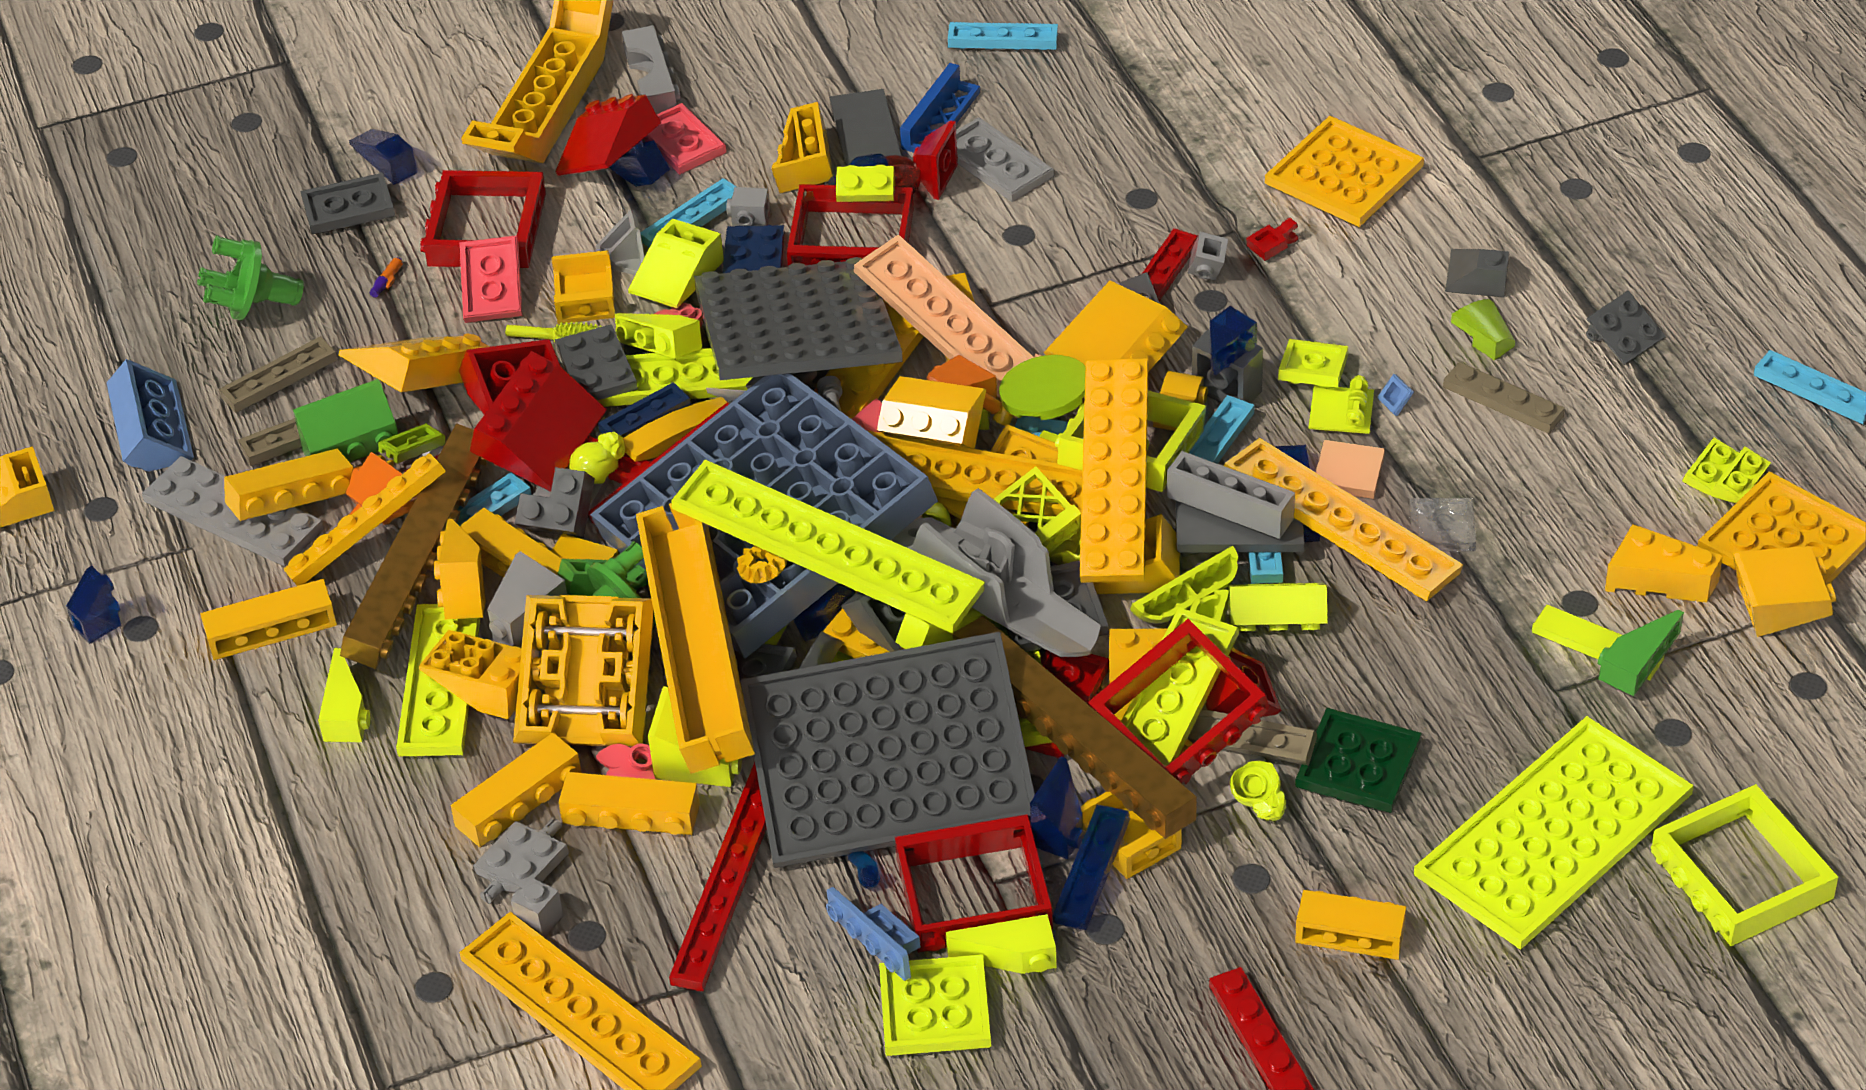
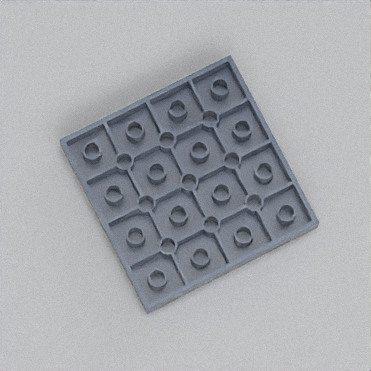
M789 373L764 376L590 515L602 538L615 549H618L620 553L631 545L633 541L642 547L636 518L638 513L663 506L673 529L678 530V525L669 504L672 503L671 500L704 460L715 463L888 540L894 538L938 502L927 475ZM708 525L733 649L744 658H747L838 583L787 560L784 570L774 579L764 583H749L741 578L737 570V558L743 555V548L751 549L754 545ZM758 558V559L755 560L756 563H757L758 561H762V562L765 561V562L768 563V561H767L766 558H764V559ZM642 559L638 563V565L644 568L645 573H647L644 559Z

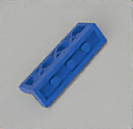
M953 63L947 65L901 125L902 150L914 153L916 147L921 145L918 143L936 130H931V125L946 124L950 120L956 121L957 124L979 95L980 86L960 81L959 65ZM958 90L968 93V95L960 97L955 96ZM956 107V111L945 114L943 112V109Z

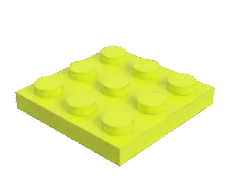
M983 955L909 960L911 978L906 981L895 972H890L884 963H879L886 1056L991 1047Z

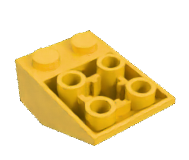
M33 446L1 456L0 528L55 511Z
M447 519L445 531L440 532L441 546L437 547V561H434L435 579L440 580L441 586L437 590L438 607H444L445 619L483 618L486 600L480 546L453 519Z
M448 630L419 665L420 671L479 712L509 719L516 710L521 648Z

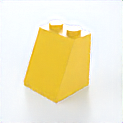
M1811 546L1748 550L1733 553L1737 583L1757 637L1833 615L1832 603L1836 602L1835 592L1831 583L1825 584L1822 575H1826L1821 556L1815 557Z

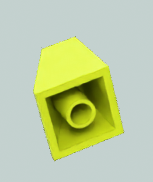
M663 686L648 733L655 779L732 787L735 774L739 775L741 772L742 758L728 763L725 762V759H720V765L690 773L679 750L668 687Z

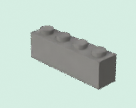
M1181 451L1167 470V497L1278 539L1281 538L1294 520L1295 492L1184 451Z

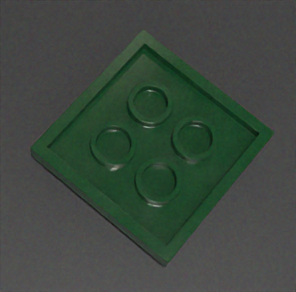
M1326 708L1316 731L1317 738L1309 766L1301 765L1295 778V787L1392 813L1421 743L1422 733Z

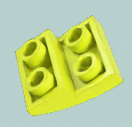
M1714 437L1687 471L1682 482L1712 497L1737 503L1756 485L1771 462L1745 446L1739 453Z

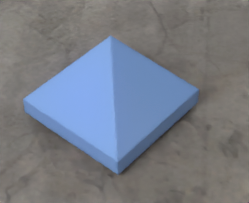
M1393 374L1377 398L1395 416H1398L1414 391L1397 374Z

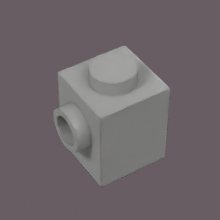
M734 187L732 199H727L726 206L727 215L732 218V226L767 225L770 214L768 188Z
M1200 231L1191 251L1188 274L1196 275L1201 279L1216 280L1224 264L1228 238Z
M532 877L513 894L511 899L513 914L544 938L563 917L559 891Z

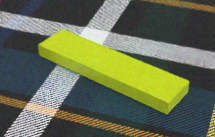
M1550 605L1545 606L1532 625V633L1596 659L1599 658L1605 647L1610 648L1615 640L1622 636L1619 633ZM1665 655L1653 669L1651 674L1648 676L1647 680L1652 679V677L1664 661Z

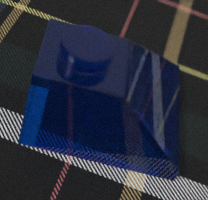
M1061 756L1030 802L1031 830L1036 848L1068 860L1075 848L1079 849L1082 846L1086 831L1083 830L1082 811L1067 758Z

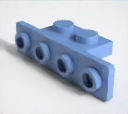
M834 887L827 889L828 903L826 904V910L829 917L834 922L840 923L853 939H858L871 955H876L884 962L890 972H895L904 981L911 978L908 954L921 947L919 936L882 904L863 913Z

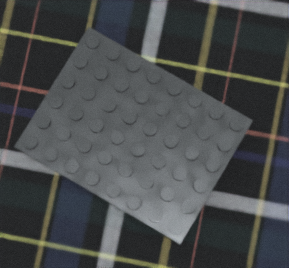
M853 257L845 262L835 263L831 260H823L814 265L793 263L784 268L764 266L759 270L753 271L734 269L730 273L722 274L711 271L705 272L701 276H694L695 288L719 380L903 362L902 349L882 297L854 273V265L862 260V258Z
M1000 632L740 680L755 752L754 759L774 868L895 846V837L1026 814H1028L1029 820L1039 819Z

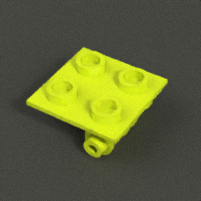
M1361 375L1355 376L1350 381V388H1322L1314 385L1308 429L1370 434L1374 390L1368 389V382L1365 377Z

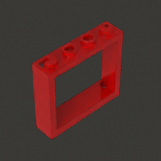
M443 170L440 182H436L435 185L436 199L432 200L430 204L431 217L426 219V236L421 238L420 250L425 253L427 266L461 267L459 242L474 241L440 240L451 195L526 197L517 232L520 268H529L546 197L543 172Z
M799 184L787 248L788 266L793 263L814 265L823 260H831L834 263L845 262L853 257L863 259L879 248L803 245L809 212L902 214L899 236L909 244L914 212L913 187H894V201L837 202L836 185Z
M1189 619L1185 620L1088 701L1091 708L1181 784L1184 783L1185 785L1196 771L1201 767L1210 765L1222 749L1227 745L1235 744L1247 728L1252 724L1261 722L1260 717L1270 710L1266 694ZM1197 646L1248 698L1165 767L1114 714Z
M1028 814L895 837L896 859L913 932L920 938L921 947L917 949L918 953L947 948L946 932L1046 914H1048L1050 926L1053 929L1052 906ZM1021 829V832L1014 833V830ZM913 848V850H910V851H905V850H904V849ZM1016 848L1022 849L1036 905L923 925L911 866Z

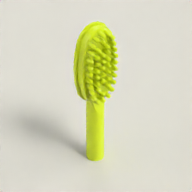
M572 321L570 324L565 322V325L561 322L560 326L556 324L554 328L506 325L505 333L506 336L552 339L555 343V339L598 327L597 324L593 326L592 323L588 325L586 322L584 325L583 322L578 324L577 321L575 324Z

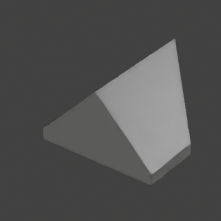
M630 209L595 247L596 251H609L611 268L613 270L636 275L644 259V252L636 212Z

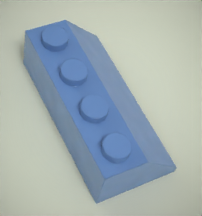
M126 359L106 383L123 462L131 467H138L149 472L170 467L180 456L192 461L194 456L176 379Z

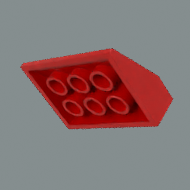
M530 351L474 428L470 452L551 492L555 467L564 469L569 467L570 456L576 448L585 444L606 414L607 409L560 365Z

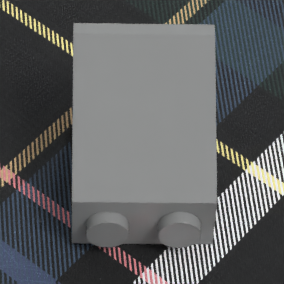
M521 551L515 555L487 609L490 620L489 628L492 632L493 641L522 648L526 595H567L564 579Z

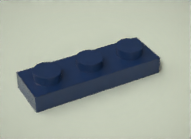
M673 382L598 423L599 431L602 434L616 432L624 438L664 415L690 406V397Z

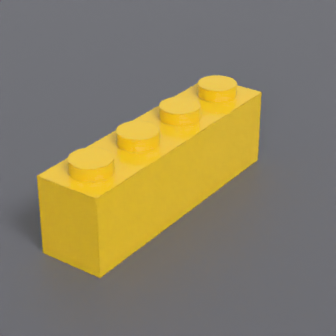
M337 448L225 476V503L239 521L343 495L346 494L353 466Z
M482 508L460 525L480 546L482 564L503 578L515 555L520 551L556 575H558L561 559H566L563 556L559 557L543 543L531 539L522 529L513 527L500 515L493 514L485 508Z
M324 579L200 613L213 660L337 626Z
M551 733L451 804L455 827L479 848L490 840L497 838L501 832L510 827L515 821L522 820L526 814L540 804L547 802L554 794L563 788L567 772L582 773L578 753L556 734Z
M567 772L558 802L562 824L595 826L607 829H629L640 832H663L674 835L693 834L700 806L697 783Z

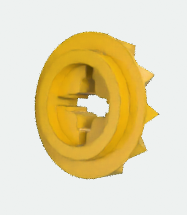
M755 545L751 549L743 548V555L737 558V570L741 578L749 583L756 584L774 579L784 570L787 564L786 559ZM758 558H760V559L766 558L767 561H768V563L765 562V561H764V562L758 561V562L756 563L755 560L758 559Z

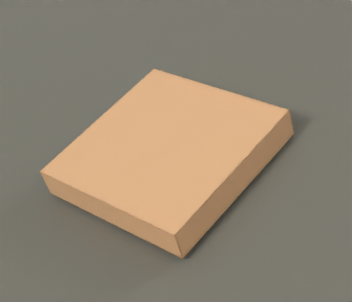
M1324 440L1316 473L1353 496L1374 499L1385 456V448Z

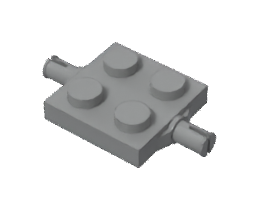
M552 817L541 830H535L515 821L473 865L477 875L491 882L480 893L481 898L488 902V904H491L501 891L515 892L518 888L523 887L531 877L543 882L569 854L567 844L552 838L562 828V823Z

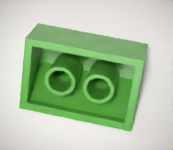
M379 379L293 409L305 456L338 448L345 458L352 462L368 456L371 452H379L378 442L398 434L396 422Z

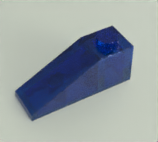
M370 129L349 140V144L380 173H383L384 177L393 185L417 174L413 148L398 134Z

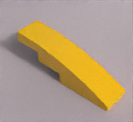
M723 397L698 402L673 411L642 426L623 438L625 453L635 462L658 457L727 403V401Z

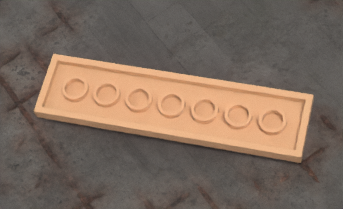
M895 236L854 265V273L949 360L957 355H961L996 375L997 400L1000 402L999 386L1006 373L1016 365L1035 358L901 236Z

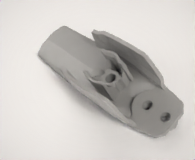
M976 489L971 493L962 519L956 529L931 517L918 518L892 538L891 541L984 581V591L972 608L1023 638L1060 657L1090 655L1094 650L1100 635L1101 625L1054 592L1049 551L1042 545L1039 537L982 490Z

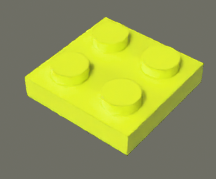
M1289 339L1278 369V380L1288 381L1292 384L1305 383L1318 385L1322 388H1338L1348 357V346Z

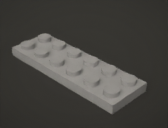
M182 456L142 492L144 502L284 567L324 529L321 519L295 507L239 521L225 503V476Z

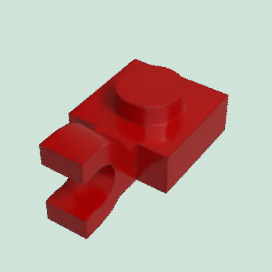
M1288 218L1275 229L1267 225L1246 238L1247 247L1266 261L1288 248L1287 244H1292L1298 240V235L1293 232V230L1298 228V223L1292 218Z

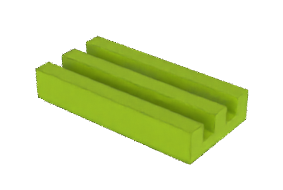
M425 423L378 442V451L382 454L386 452V457L389 459L394 457V462L398 464L445 445V435Z

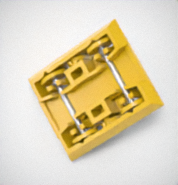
M526 595L513 743L537 744L551 733H554L566 744L576 746L608 747L613 744H622L632 747L637 744H643L654 615L652 599L611 596ZM549 639V648L545 650ZM540 649H543L542 657H539ZM629 652H633V660H629ZM540 689L545 690V694H543V698H542Z

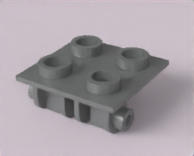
M1629 290L1586 318L1590 323L1586 332L1588 339L1591 341L1603 339L1623 365L1666 337Z

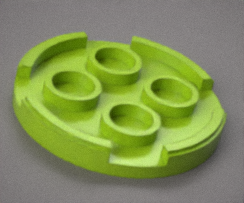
M1044 355L1026 360L1013 367L1001 380L999 394L1002 405L1010 414L1018 418L1022 416H1040L1041 420H1048L1065 415L1082 404V398L1085 396V365L1075 358L1064 355Z

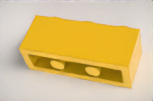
M1303 889L1296 920L1295 943L1398 960L1405 929L1406 906L1396 905L1391 902H1378L1359 897H1347L1323 891Z

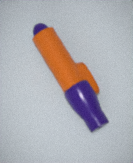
M400 257L393 258L382 274L376 279L369 292L372 297H378L382 291L392 286L395 281V274L403 265Z

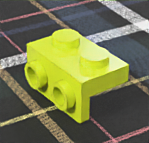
M848 165L846 167H837V202L894 201V166L875 165L858 167Z

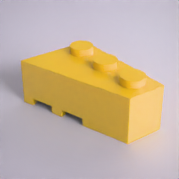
M818 102L791 108L783 131V142L779 144L777 149L779 155L771 168L779 193L799 189V184L816 185L834 180L826 127Z
M1632 524L1608 564L1605 591L1615 592V588L1636 590L1635 595L1646 596V591L1665 593L1666 598L1707 603L1719 582L1723 555Z

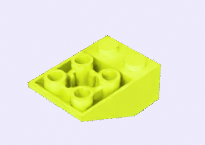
M672 218L656 234L628 289V293L678 308L696 290L694 276H701L705 272H714L723 263L721 233Z

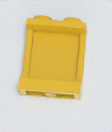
M609 251L552 257L555 288L554 305L558 324L561 322L564 324L571 321L582 322L615 318L613 278Z
M1105 792L1096 798H1091L1079 808V827L1081 831L1126 879L1181 849L1182 829L1167 839L1163 838L1155 830L1149 829L1144 820L1136 813L1126 809L1122 801L1111 792Z

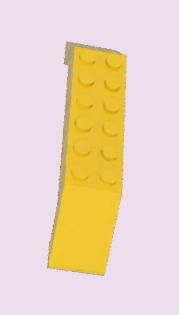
M554 0L549 29L491 123L472 120L461 137L462 144L491 155L543 164L604 61L613 0Z

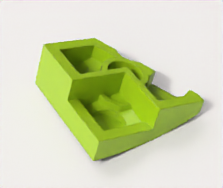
M1483 299L1475 301L1452 313L1451 323L1472 336V346L1494 361L1515 347V340L1492 300Z

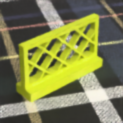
M1036 466L993 499L1000 505L1007 500L1019 501L1017 514L1012 515L1019 521L1038 522L1035 534L1049 553L1081 529V512L1074 504L1071 505ZM1035 478L1043 485L1042 495L1025 494L1026 485ZM1024 501L1041 502L1039 515H1022ZM1046 502L1059 503L1065 509L1057 516H1044Z

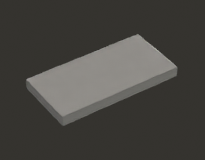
M980 117L956 130L958 164L1011 202L1054 177V169Z

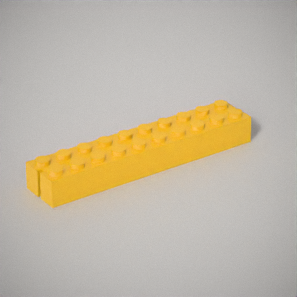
M670 503V510L678 525V530L673 529L663 506L638 513L636 518L679 750L692 774L720 765V759H725V762L728 763L754 755L755 752L709 527L701 521L672 509V503Z

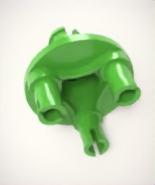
M218 235L215 236L212 253L236 258L237 263L232 271H227L226 273L208 270L203 267L200 268L198 277L201 278L197 279V285L206 286L203 296L204 303L228 307L232 319L239 321L246 317L252 302L259 303L269 300L290 305L300 303L304 288L303 280L272 272L266 264H262L260 242L244 239L240 242Z
M633 541L615 559L610 558L604 564L595 562L587 569L588 577L596 590L593 596L641 598L636 591L648 582L647 573L645 575L642 574L645 572V569L638 565L644 559L642 547L638 543ZM653 615L652 631L654 630V626L656 625L655 615Z

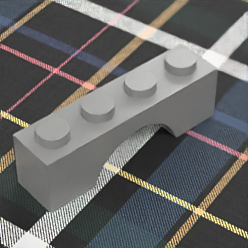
M654 25L622 31L624 53L629 69H638L649 73L637 80L639 95L646 94L656 114L676 106V101L681 100L678 84H675L673 69L669 68V58L667 51H664L662 35H656Z

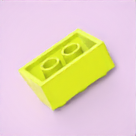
M1324 583L1228 585L1229 624L1237 625L1239 631H1256V625H1269V630L1271 631L1288 630V624H1301V630H1320V624L1328 623L1327 585Z

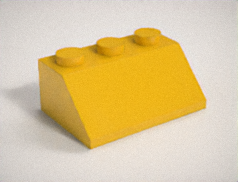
M899 376L882 401L877 431L884 434L975 449L986 389Z

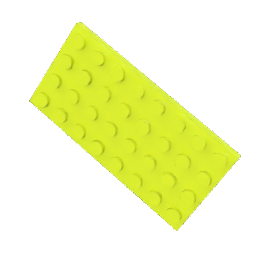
M1586 716L1415 865L1414 876L1521 950L1693 794L1694 785Z

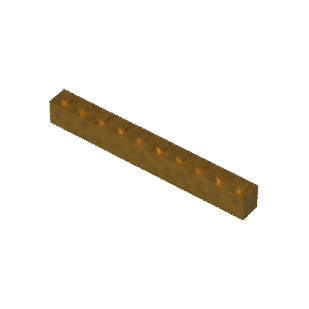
M455 424L437 458V461L446 472L418 494L343 636L341 657L374 669L377 668L381 658H388L393 646V641H391L393 635L397 637L400 635L405 619H403L404 614L410 615L416 601L414 596L416 591L421 593L427 580L426 571L434 569V561H437V547L441 546L440 532L445 531L447 519H453L456 523L458 522L460 516L459 506L466 507L471 494L470 486L476 487L482 472L480 469L481 465L486 467L489 462L470 452L474 429Z
M981 616L953 633V640L1000 632L1018 715L1021 718H1026L1042 736L1048 737L1055 743L1064 755L1070 756L1077 762L1082 771L1089 773L1099 781L1104 790L1111 792L1121 800L1126 809L1133 811L1143 819L1149 829L1155 830L1163 838L1167 839L1196 820L1197 796L988 619Z

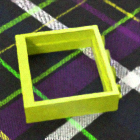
M1148 390V420L1176 427L1177 429L1157 458L1147 456L1146 488L1160 492L1164 491L1167 486L1168 468L1181 451L1190 452L1204 431L1206 405ZM1084 403L1079 406L1077 415L1069 419L1066 430L1063 434H1058L1055 442V447H1058L1057 464L1082 471Z
M1757 784L1654 830L1651 852L1656 857V862L1663 865L1671 875L1674 884L1685 891L1690 897L1694 908L1706 916L1711 922L1713 930L1719 932L1730 946L1834 899L1838 876ZM1746 816L1804 883L1737 914L1679 845Z

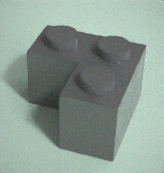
M555 467L550 497L520 493L515 524L525 530L557 535L567 534L577 538H584L595 478L585 471Z

